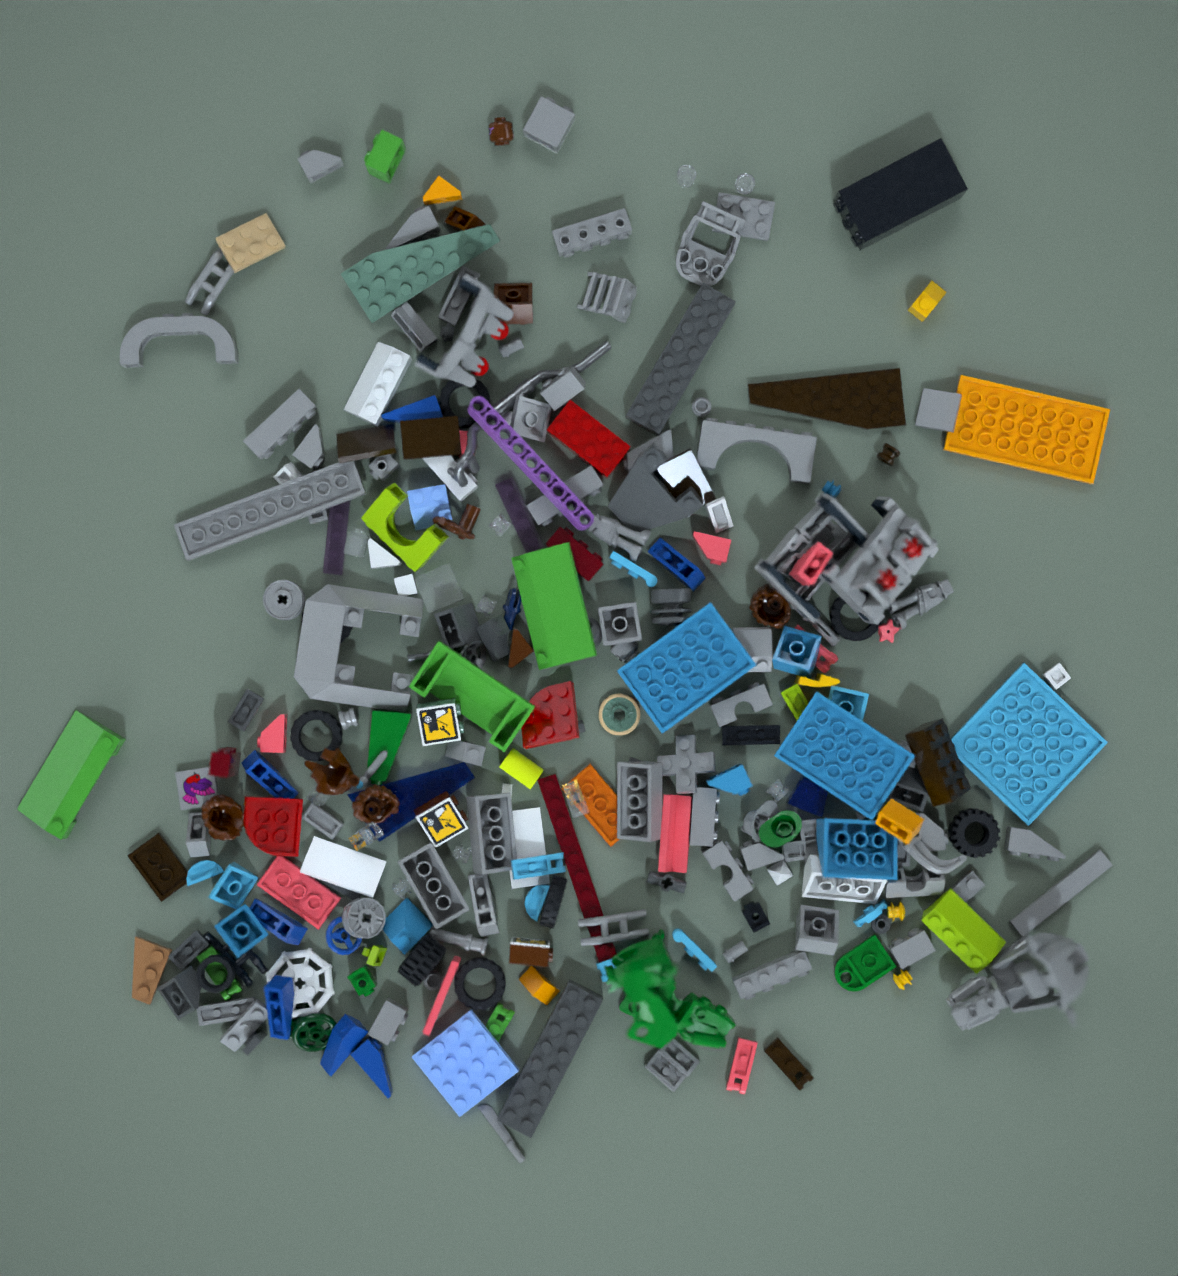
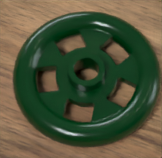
M312 1013L306 1015L293 1028V1042L303 1051L317 1052L324 1050L332 1029L337 1023L327 1014ZM325 1023L329 1025L326 1029L322 1026ZM305 1031L306 1036L300 1037V1032ZM324 1035H327L328 1037L324 1041L321 1040ZM308 1040L315 1042L314 1044H307Z

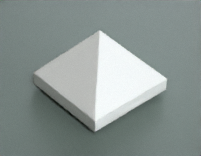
M784 860L777 862L767 869L777 886L793 876Z

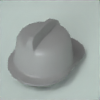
M768 800L758 810L748 812L744 818L741 828L742 832L752 836L755 842H761L759 829L764 822L778 813L777 804L772 800Z

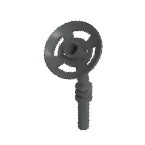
M472 640L465 645L462 651H455L474 665L476 664L480 669L484 666L487 651L482 641ZM478 647H479V650H480V656H479V658H477V652H476V649H477ZM432 650L429 653L407 655L408 662L425 661Z

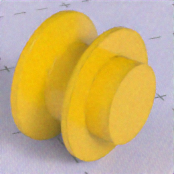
M892 902L890 906H887L888 918H891L892 922L898 917L901 921L905 918V907L901 902H899L898 906H894Z
M900 969L901 974L898 976L893 974V980L899 989L905 990L904 985L907 983L912 985L910 981L913 978L907 970L902 971Z

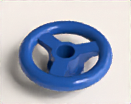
M342 916L329 924L326 930V941L329 948L335 953L348 955L358 949L362 938H356L353 945L350 935L344 928H337L332 933L333 928L342 922ZM342 932L345 934L344 939L341 937ZM332 939L337 943H345L348 949L338 948Z

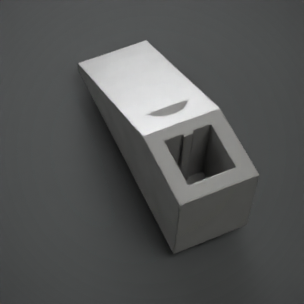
M1007 826L1004 849L1009 850V854L1021 856V852L1029 853L1028 857L1040 858V855L1048 856L1047 859L1059 861V858H1066L1063 853L1031 830Z

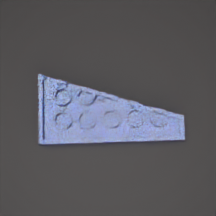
M462 762L379 785L386 786L387 789L391 790L398 797L400 802L399 811L396 814H391L384 822L366 824L380 842L415 819L414 809L445 791L452 794L473 780L475 776L467 764ZM361 791L347 794L352 803L356 801V797L359 796Z

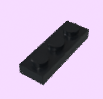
M780 725L722 726V745L780 744Z

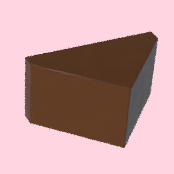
M513 629L508 666L511 668L534 652L518 629Z

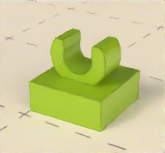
M373 945L372 948L364 947L362 955L368 957L366 963L371 966H381L387 947L382 945Z

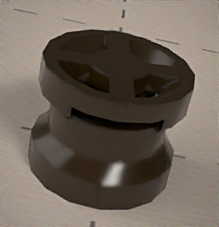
M885 443L883 450L876 457L892 467L894 459L899 457L901 453L893 446Z

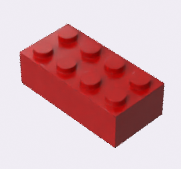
M569 400L547 429L549 435L589 466L592 465L594 470L606 479L609 478L631 449L630 445L571 400Z

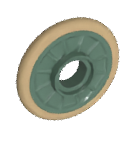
M626 694L610 695L600 705L598 712L600 724L610 734L618 736L629 734L637 727L640 721V708L637 702ZM617 709H622L625 712V717L622 720H617L614 717V712Z

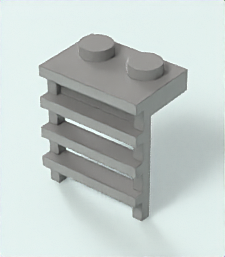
M588 272L587 276L591 277L583 305L578 304L577 308L609 315L619 322L626 323L631 312L632 301L636 297L637 287L626 278L621 279L616 276L612 277L606 274H598L597 272ZM598 279H601L593 307H590ZM611 281L603 309H599L607 283Z

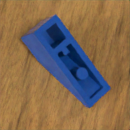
M435 395L381 415L384 421L399 423L406 420L444 417Z
M659 538L647 551L688 589H691L692 592L706 579L697 566L662 538Z
M254 750L241 762L245 772L272 796L294 798L299 794L258 751Z
M257 898L254 899L249 908L265 929L285 943L299 945L308 929L295 919Z
M275 975L264 987L270 1037L288 1040L290 1038L295 995L293 978Z
M344 1014L332 1029L320 1065L329 1076L336 1072L368 1033L359 1020L347 1014Z
M369 1036L350 1055L384 1095L390 1098L393 1090L381 1049L382 1045L377 1039H372Z

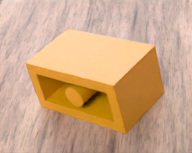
M891 798L880 810L875 824L908 845L920 831L924 819Z

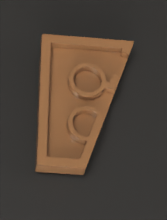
M138 936L135 937L133 999L149 1005L152 1003L172 949Z

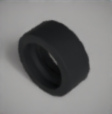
M215 954L207 957L200 963L196 976L198 983L204 990L217 993L224 991L232 984L236 971L234 964L228 957ZM219 962L226 967L227 978L222 984L214 985L207 981L205 969L210 963Z

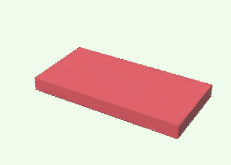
M277 856L259 880L257 886L319 930L342 897L314 877L300 873L301 868L285 856Z
M455 955L451 961L423 1029V1034L429 1036L433 1029L461 957Z

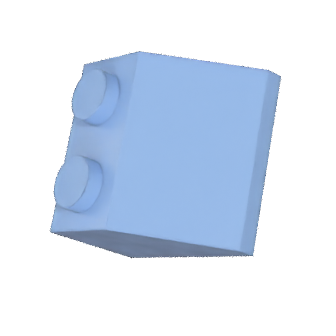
M445 484L407 491L416 531L428 529L434 525L433 518L436 516L445 517L453 522L447 486Z

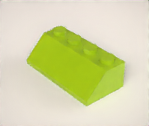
M952 888L948 889L923 911L921 921L976 974L989 965L1006 944V941Z

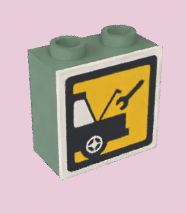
M455 698L417 704L416 710L423 746L461 740V733L465 732L463 722H459L458 715H461L460 703L456 704Z

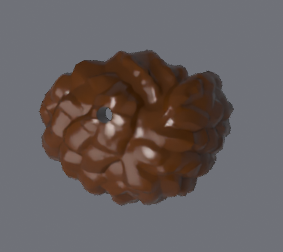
M769 584L759 587L750 599L751 605L749 608L756 621L763 624V626L769 625L776 629L782 628L790 619V603L775 588H770Z
M374 785L367 787L356 797V801L352 803L353 815L365 823L384 822L391 814L398 813L400 802L398 797L391 790L387 789L386 786Z
M224 794L214 795L202 805V820L205 822L204 826L208 828V833L213 839L225 841L234 840L240 836L242 827H244V813L242 812L241 805Z

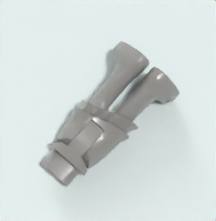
M593 514L594 522L588 528V531L592 532L609 546L612 545L614 549L619 546L630 554V560L636 564L643 547L620 538L619 534L645 546L651 531L643 530L637 532L621 525V522H618L617 519L605 516L599 517V514ZM585 518L582 524H588V520Z
M948 579L941 582L936 581L935 583L919 586L915 589V592L903 598L894 599L887 609L890 614H893L916 601L917 604L892 616L897 627L902 630L906 628L909 618L916 614L922 616L923 613H927L930 609L947 599V596L954 593V590Z

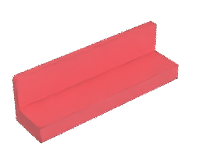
M664 794L658 872H687L692 796Z

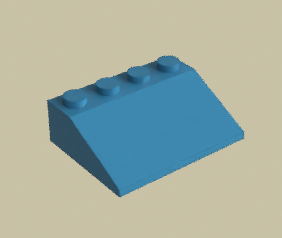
M816 819V841L822 877L897 880L898 838L876 825L874 820Z

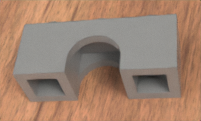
M759 682L748 685L749 689L742 692L739 689L731 692V697L724 699L722 696L712 700L713 704L709 706L718 727L737 720L734 709L741 701L748 702L753 712L772 706L773 704L765 685H759Z
M720 839L713 844V847L709 846L702 853L712 869L720 865H727L731 868V877L723 885L735 902L753 890L751 885L754 882L748 873L744 875L741 871L743 865L738 858L734 859L730 854L733 850L728 842L723 843Z
M923 866L922 872L919 875L909 877L905 875L904 867L897 868V880H887L884 886L885 898L943 895L945 876L944 874L933 873Z

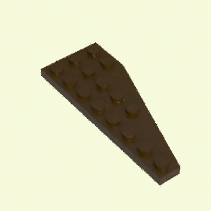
M900 368L747 385L749 404L841 423L865 430L906 425Z

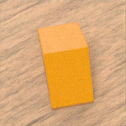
M440 176L436 178L423 196L424 205L462 200L461 191Z
M530 966L519 978V981L530 994L546 1005L560 992L534 966Z

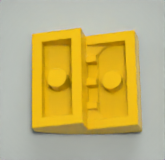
M818 673L815 680L798 675L795 678V683L812 687L833 686L840 682L839 679Z

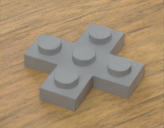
M695 735L676 736V755L657 756V762H662V776L676 775V792L678 794L697 793V774L716 772L715 753H696Z
M818 818L802 820L801 840L790 841L782 845L785 862L804 860V864H806L809 855H819L816 841V819Z

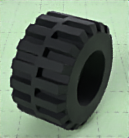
M968 808L965 811H960L959 815H955L953 822L950 821L949 824L951 828L948 829V834H950L949 840L953 843L952 846L958 852L968 857L978 858L985 857L987 853L991 854L993 852L992 849L998 846L996 844L997 840L1000 841L998 833H1001L1000 828L997 827L999 824L993 819L994 817L986 811L976 808ZM972 822L981 823L984 829L983 838L976 844L968 843L964 836L966 827Z
M425 935L399 966L398 973L415 987L419 986L445 955L446 948L431 935Z

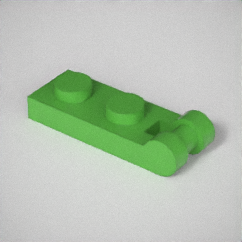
M211 946L198 955L197 959L201 963L207 957L215 954L220 955V953ZM219 962L210 963L205 969L215 985L222 984L227 978V969ZM236 977L230 988L220 992L225 1001L231 999L234 993H239L243 990Z
M499 1002L485 1025L497 1042L515 1013L511 1009L504 1008L503 1004ZM498 1014L505 1017L503 1021L497 1018Z

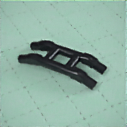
M209 931L203 935L220 955H224L232 961L236 974L247 987H250L253 981L241 966L249 958L261 974L268 971L261 958L252 949L235 960L228 952L231 948L227 943L223 946Z

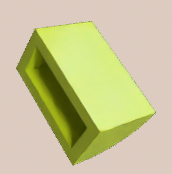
M512 748L499 766V768L529 789L533 787L544 771L543 768L514 748Z

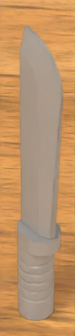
M488 1105L479 1106L478 1108L506 1144L519 1163L523 1162L525 1157L514 1144V1139H512L504 1125L497 1121L498 1116L494 1110Z

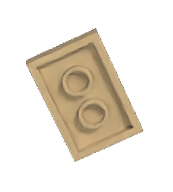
M267 213L216 237L215 240L234 273L285 248L284 242Z

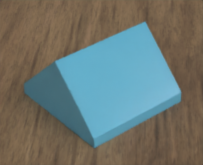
M831 686L828 699L863 721L869 694Z
M232 862L228 865L208 897L237 910L246 899L258 877L236 862Z

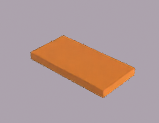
M589 764L561 789L565 793V790L567 791L568 788L571 794L572 791L569 787L578 783L584 801L574 805L608 845L612 847L620 840L617 839V794L595 768Z

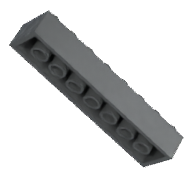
M702 283L627 412L626 419L655 436L661 434L734 308L736 301Z
M571 979L568 980L503 1104L497 1121L532 1138L602 1004L603 996Z

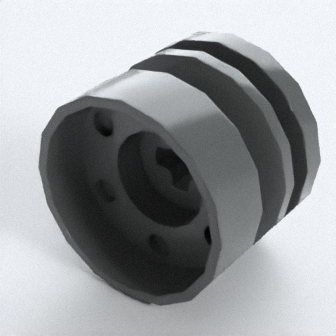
M691 589L651 590V603L660 605V609L652 610V614H660V618H652V623L663 626H676L687 620L689 617H683V613L692 612V609L683 608V604L691 602Z

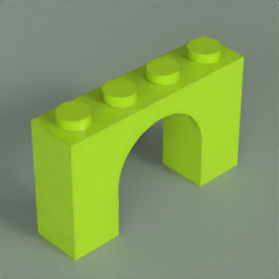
M393 483L380 494L361 519L367 527L379 536L381 541L385 542L392 549L394 554L398 555L410 569L416 572L429 561L449 536L435 523L418 540L404 538L395 527L394 515L408 495L396 483Z

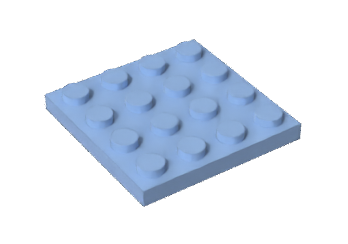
M472 1009L412 1055L413 1060L459 1117L519 1071L517 1065Z

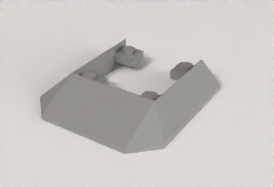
M327 584L305 601L294 678L310 699L406 713L411 689L409 685L412 682L413 675L393 672L390 691L354 686L355 666L337 664L342 626L361 628L364 609L402 615L399 634L419 637L423 614V599Z

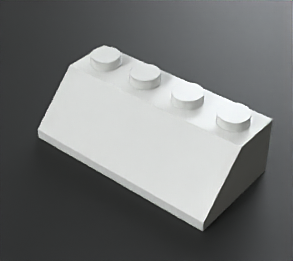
M378 342L344 410L378 427L382 420L381 415L386 412L412 361L411 356L392 346Z
M809 855L804 867L802 897L876 904L887 880L822 877L819 855Z

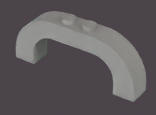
M183 313L179 317H174V314H163V317L143 320L128 331L120 348L121 366L124 368L144 367L143 352L146 344L151 339L158 336L206 335L212 338L215 344L216 361L219 364L239 363L238 349L231 334L217 321L208 317L193 316L192 313Z

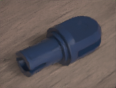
M516 588L509 590L506 603L502 607L505 611L504 620L510 630H513L516 614L521 613L522 610L520 608L522 602L519 589L516 591Z

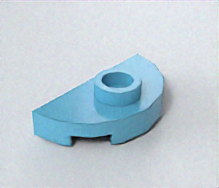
M198 861L191 866L187 873V886L224 873V871L214 861Z
M537 885L529 890L526 895V912L536 922L540 916L550 885Z
M883 899L875 906H868L863 910L864 914L853 922L857 927H862L866 922L870 923L882 914V910L887 908V902Z

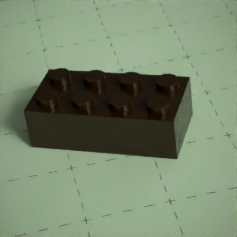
M943 718L923 723L905 735L910 750L915 755L914 760L933 807L951 803L971 790Z

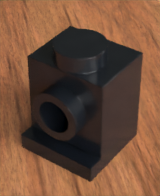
M751 901L743 906L744 909L741 911L753 933L770 925L759 902L754 903V901ZM758 913V919H752V914Z

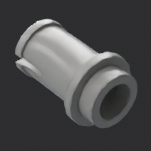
M517 337V339L506 344L502 343L498 348L502 357L507 356L508 358L510 354L523 349L524 346L520 338Z
M740 941L729 950L725 949L723 956L728 963H734V959L747 952L748 949Z

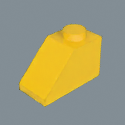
M931 281L908 311L923 322L947 292Z

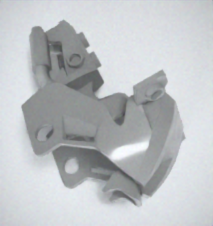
M1027 933L995 956L988 965L993 974L990 978L984 976L972 977L950 993L949 997L945 1000L949 1007H953L951 1014L962 1031L965 1029L969 1030L994 1019L1002 1009L1010 1007L1012 1012L1017 1013L1057 1005L1058 1009L1065 1011L1074 1027L1076 1026L1074 1020L1077 1019V1016L1072 1007L1068 1009L1067 1006L1085 988L1089 975V966L1085 963L1088 962L1089 958L1083 946L1075 943L1071 938L1050 933H1038L1030 936ZM1028 951L1030 956L1036 957L1046 965L1049 973H1039L1029 959L1014 964L1013 959ZM1047 987H1057L1060 993H1055L1054 990L1048 991ZM977 989H979V990H978V993H979V994L973 996L972 998L968 999L967 1001L961 1002V1001L964 1000L966 997H968L970 994H972V993L975 992Z

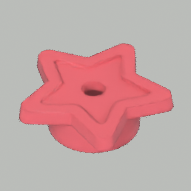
M889 619L887 623L878 626L880 642L888 640L890 643H893L894 634L899 631L898 627L893 626L892 619Z

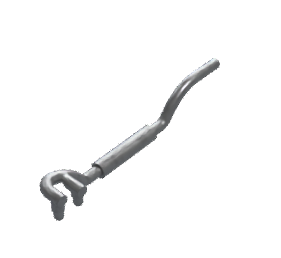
M605 341L583 360L572 366L578 373L584 371L611 349V345ZM561 369L537 372L530 379L523 380L492 405V407L503 416L514 407L516 396H528L541 381L557 377V373ZM486 418L487 423L490 425L495 422L492 418ZM477 422L468 430L466 450L457 462L455 469L453 467L447 469L448 474L458 482L460 487H465L468 484L464 474L466 466L473 473L480 470L474 456L477 433L482 430Z

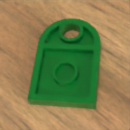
M873 934L837 960L834 966V976L842 988L856 992L865 989L897 966L876 935ZM849 972L851 979L848 982H842L840 979L842 973Z

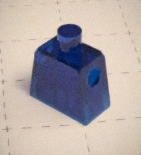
M801 776L786 803L822 817L828 791L812 780Z

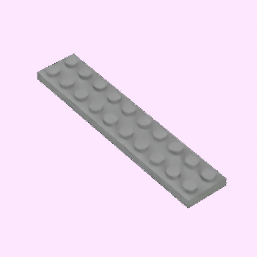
M355 461L338 462L174 524L185 558L187 561L363 496L366 494Z

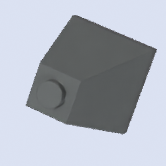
M192 966L157 988L178 1020L196 1010L199 1006L201 986L197 980V972Z

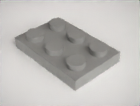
M725 193L718 194L716 207L745 220L741 237L764 241L769 240L775 202ZM714 227L712 228V232L727 234Z

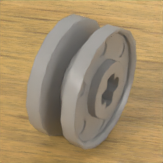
M277 580L265 589L263 605L266 612L272 617L280 620H292L303 611L305 594L296 583L288 580ZM282 596L288 597L286 604L280 602L282 601Z
M356 898L345 906L342 913V924L347 933L353 937L372 938L378 935L384 927L385 911L383 906L372 898Z

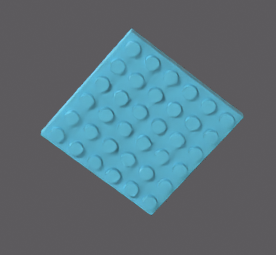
M1022 663L951 738L961 763L1027 826L1041 814L1108 743L1025 663Z

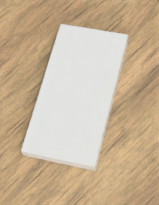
M540 807L513 810L517 859L546 855ZM510 870L512 889L550 884L549 875L514 880L512 870Z
M314 836L300 873L373 898L386 866V861Z

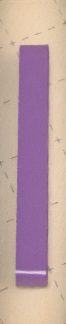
M481 396L474 397L467 408L469 415L576 529L580 531L588 529L594 522L592 512L486 399ZM473 404L481 405L482 410H475ZM486 418L494 419L495 424H488ZM500 432L507 433L508 439L501 438ZM513 446L520 447L522 453L514 452ZM532 460L535 464V467H529L526 461ZM540 474L546 475L548 482H543L540 479ZM553 489H559L561 496H556L553 493ZM566 503H572L575 509L569 510ZM580 517H585L588 520V524H582Z

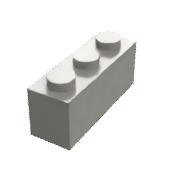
M697 786V793H692L689 845L713 847V842H717V831L714 830V823H718L719 812L715 811L716 804L720 802V792H717V788Z

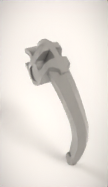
M921 829L908 845L898 839L899 844L908 855H911L927 870L936 874L949 873L967 859L965 855H960L951 860L938 859L920 840L923 835Z

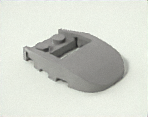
M703 201L701 208L694 215L681 238V245L676 256V268L683 278L700 286L702 283L712 286L721 280L733 261L745 220ZM699 221L734 236L726 255L691 240Z

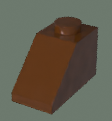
M454 206L444 221L458 232L486 225L475 214Z

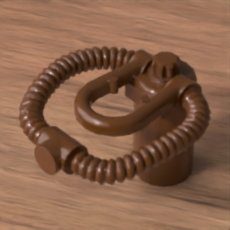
M467 504L459 525L445 517L437 516L433 518V523H436L442 529L459 535V539H474L475 535L472 531L481 509Z

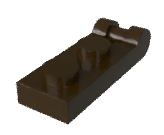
M778 1037L764 1049V1052L799 1091L804 1088L803 1085L814 1079L811 1073ZM800 1071L803 1076L797 1079L795 1075Z

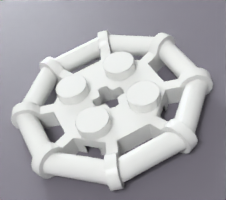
M312 948L281 952L282 955L265 974L267 976V983L286 962L289 967L282 976L293 978L295 994L292 1018L318 1013L329 998L335 994L332 964L327 963ZM305 957V961L302 964L293 965L290 960ZM310 959L314 961L317 965H319L322 969L318 971L314 970L309 965ZM323 973L326 988L320 986V975ZM298 978H301L302 981H305V985H302V989H299V987L295 985V982L298 981ZM319 991L324 992L321 998L314 1005L312 1001L314 996ZM308 1002L310 1008L296 1009V1005L299 1003Z

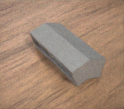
M407 301L391 314V317L420 352L426 350L438 340Z

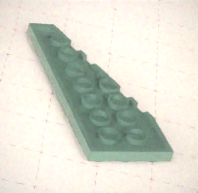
M491 224L374 252L342 272L341 276L373 323L501 240Z

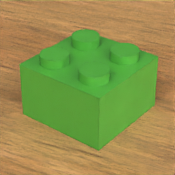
M381 130L380 134L375 135L372 143L374 146L371 152H367L364 162L370 175L390 184L406 148L403 139Z

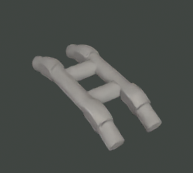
M220 247L210 257L209 262L196 282L191 286L185 299V303L192 305L201 288L208 291L210 294L206 298L201 313L204 315H208L218 295L234 274L230 264L225 269L226 271L217 266V263L224 255ZM211 271L221 277L215 287L206 282Z
M642 909L607 916L578 919L579 927L600 925L602 936L581 938V945H599L648 936V928L628 932L627 920L645 917L647 915L646 910ZM619 921L621 933L609 935L608 923Z

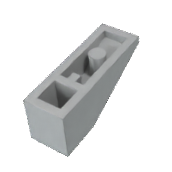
M421 206L414 211L415 213L411 214L387 245L386 250L418 242L439 232V225L430 207Z
M469 875L468 880L480 936L500 933L488 875Z

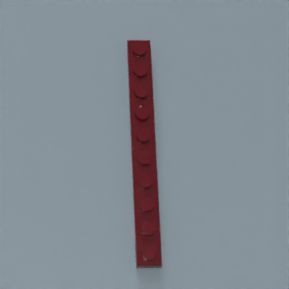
M556 773L538 779L537 781L559 846L564 853V860L584 919L604 916ZM600 925L587 926L590 937L602 936ZM613 942L593 945L599 962L613 958L617 954Z

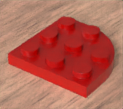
M572 681L548 686L530 699L529 702L535 708L521 728L523 748L530 749L580 738L574 683Z
M245 796L243 822L249 840L259 850L267 854L298 857L303 799Z

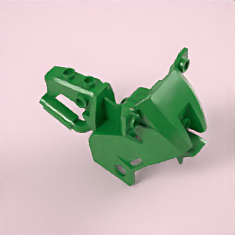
M661 928L650 940L633 944L616 954L611 959L612 964L616 966L615 968L604 966L608 978L606 984H611L608 992L611 993L622 987L626 993V996L619 1004V1009L634 1018L633 1024L626 1033L628 1038L662 1049L679 1032L682 1039L694 1045L717 1049L726 1047L725 1036L730 1029H734L736 1026L734 1019L727 1013L725 1007L720 1004L717 1006L711 1004L710 999L703 995L698 997L691 992L683 1000H679L675 996L676 982L674 974L678 969L669 959L663 941L665 933ZM630 1003L632 1004V1011L629 1009ZM636 1003L640 1004L639 1010L636 1009ZM641 1027L648 1030L644 1036L636 1035L637 1030Z

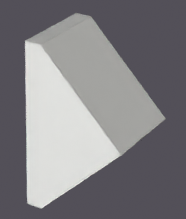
M724 497L709 502L704 506L715 533L733 527Z
M370 538L368 540L372 569L394 567L402 564L401 561Z

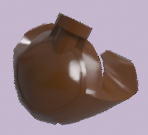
M324 748L320 757L330 762L328 765L323 766L313 761L304 762V765L312 772L310 777L315 779L318 784L315 790L319 793L339 795L359 784V777L354 775L352 767L339 748H336L335 751Z

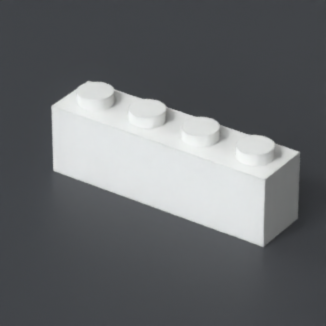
M452 456L423 458L460 502L478 488L475 484L477 479L471 473L467 475L464 471L468 480V484L465 487H460L458 482L448 474L447 469L449 467L455 469L459 461L458 458L456 460Z

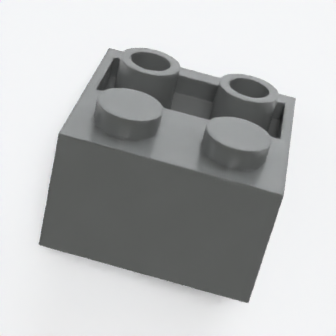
M472 603L434 614L443 642L452 650L465 646L472 640H481L476 630V627L480 625Z
M908 766L886 800L892 798L904 806L923 812L928 793L919 770Z

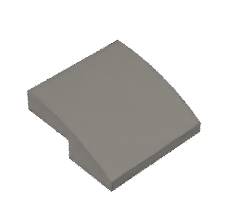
M672 1039L662 1049L659 1048L644 1067L667 1088L675 1092L700 1061L675 1039Z

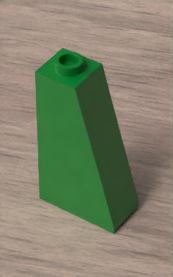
M372 710L367 769L382 751L387 750L388 754L379 768L368 779L371 780V784L382 785V781L388 780L413 714Z

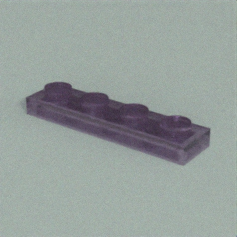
M513 477L496 484L497 491L525 552L529 553L543 548L544 545Z
M351 500L333 506L329 510L323 567L324 574L343 575Z

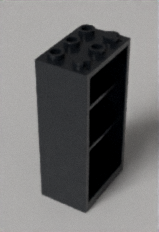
M942 138L839 190L833 200V206L835 211L841 214L844 228L850 231L852 243H854L855 247L858 246L861 251L961 199L968 188Z

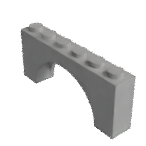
M707 418L701 424L696 459L701 469L714 470L718 458L731 446L743 442H758L773 448L783 457L789 469V482L809 484L817 437H813V434L809 432H801L800 435L793 434L794 431L789 429H782V432L774 431L775 428L763 426V429L756 428L754 424L745 423L744 426H739L734 421L719 423L718 419Z

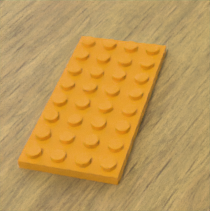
M964 375L959 376L956 393L961 394L962 398L954 433L947 432L943 447L944 451L1094 484L1110 409Z

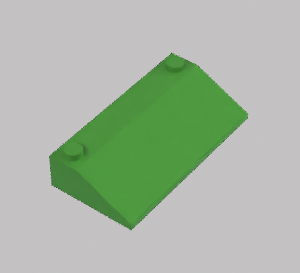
M569 542L511 558L539 670L596 656L597 652Z
M441 641L437 642L409 685L411 689L424 698L429 693H432L440 700L455 698L456 704L460 703L461 714L489 732L492 737L488 742L503 752L509 747L535 708L533 704Z
M75 710L17 810L61 840L68 838L77 822L74 820L111 756L117 755L126 739L80 711Z

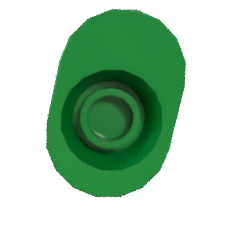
M781 811L761 825L759 838L767 846H782L792 841L798 835L802 828V820L794 811Z

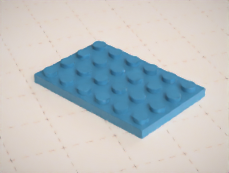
M710 602L618 669L617 672L661 733H664L754 668L756 663Z
M816 691L774 755L871 820H873L915 757L913 753L818 691Z

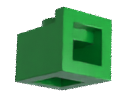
M367 965L360 967L347 976L359 996L363 994L366 997L375 991L374 987L377 986V983ZM364 980L366 986H360L359 981Z

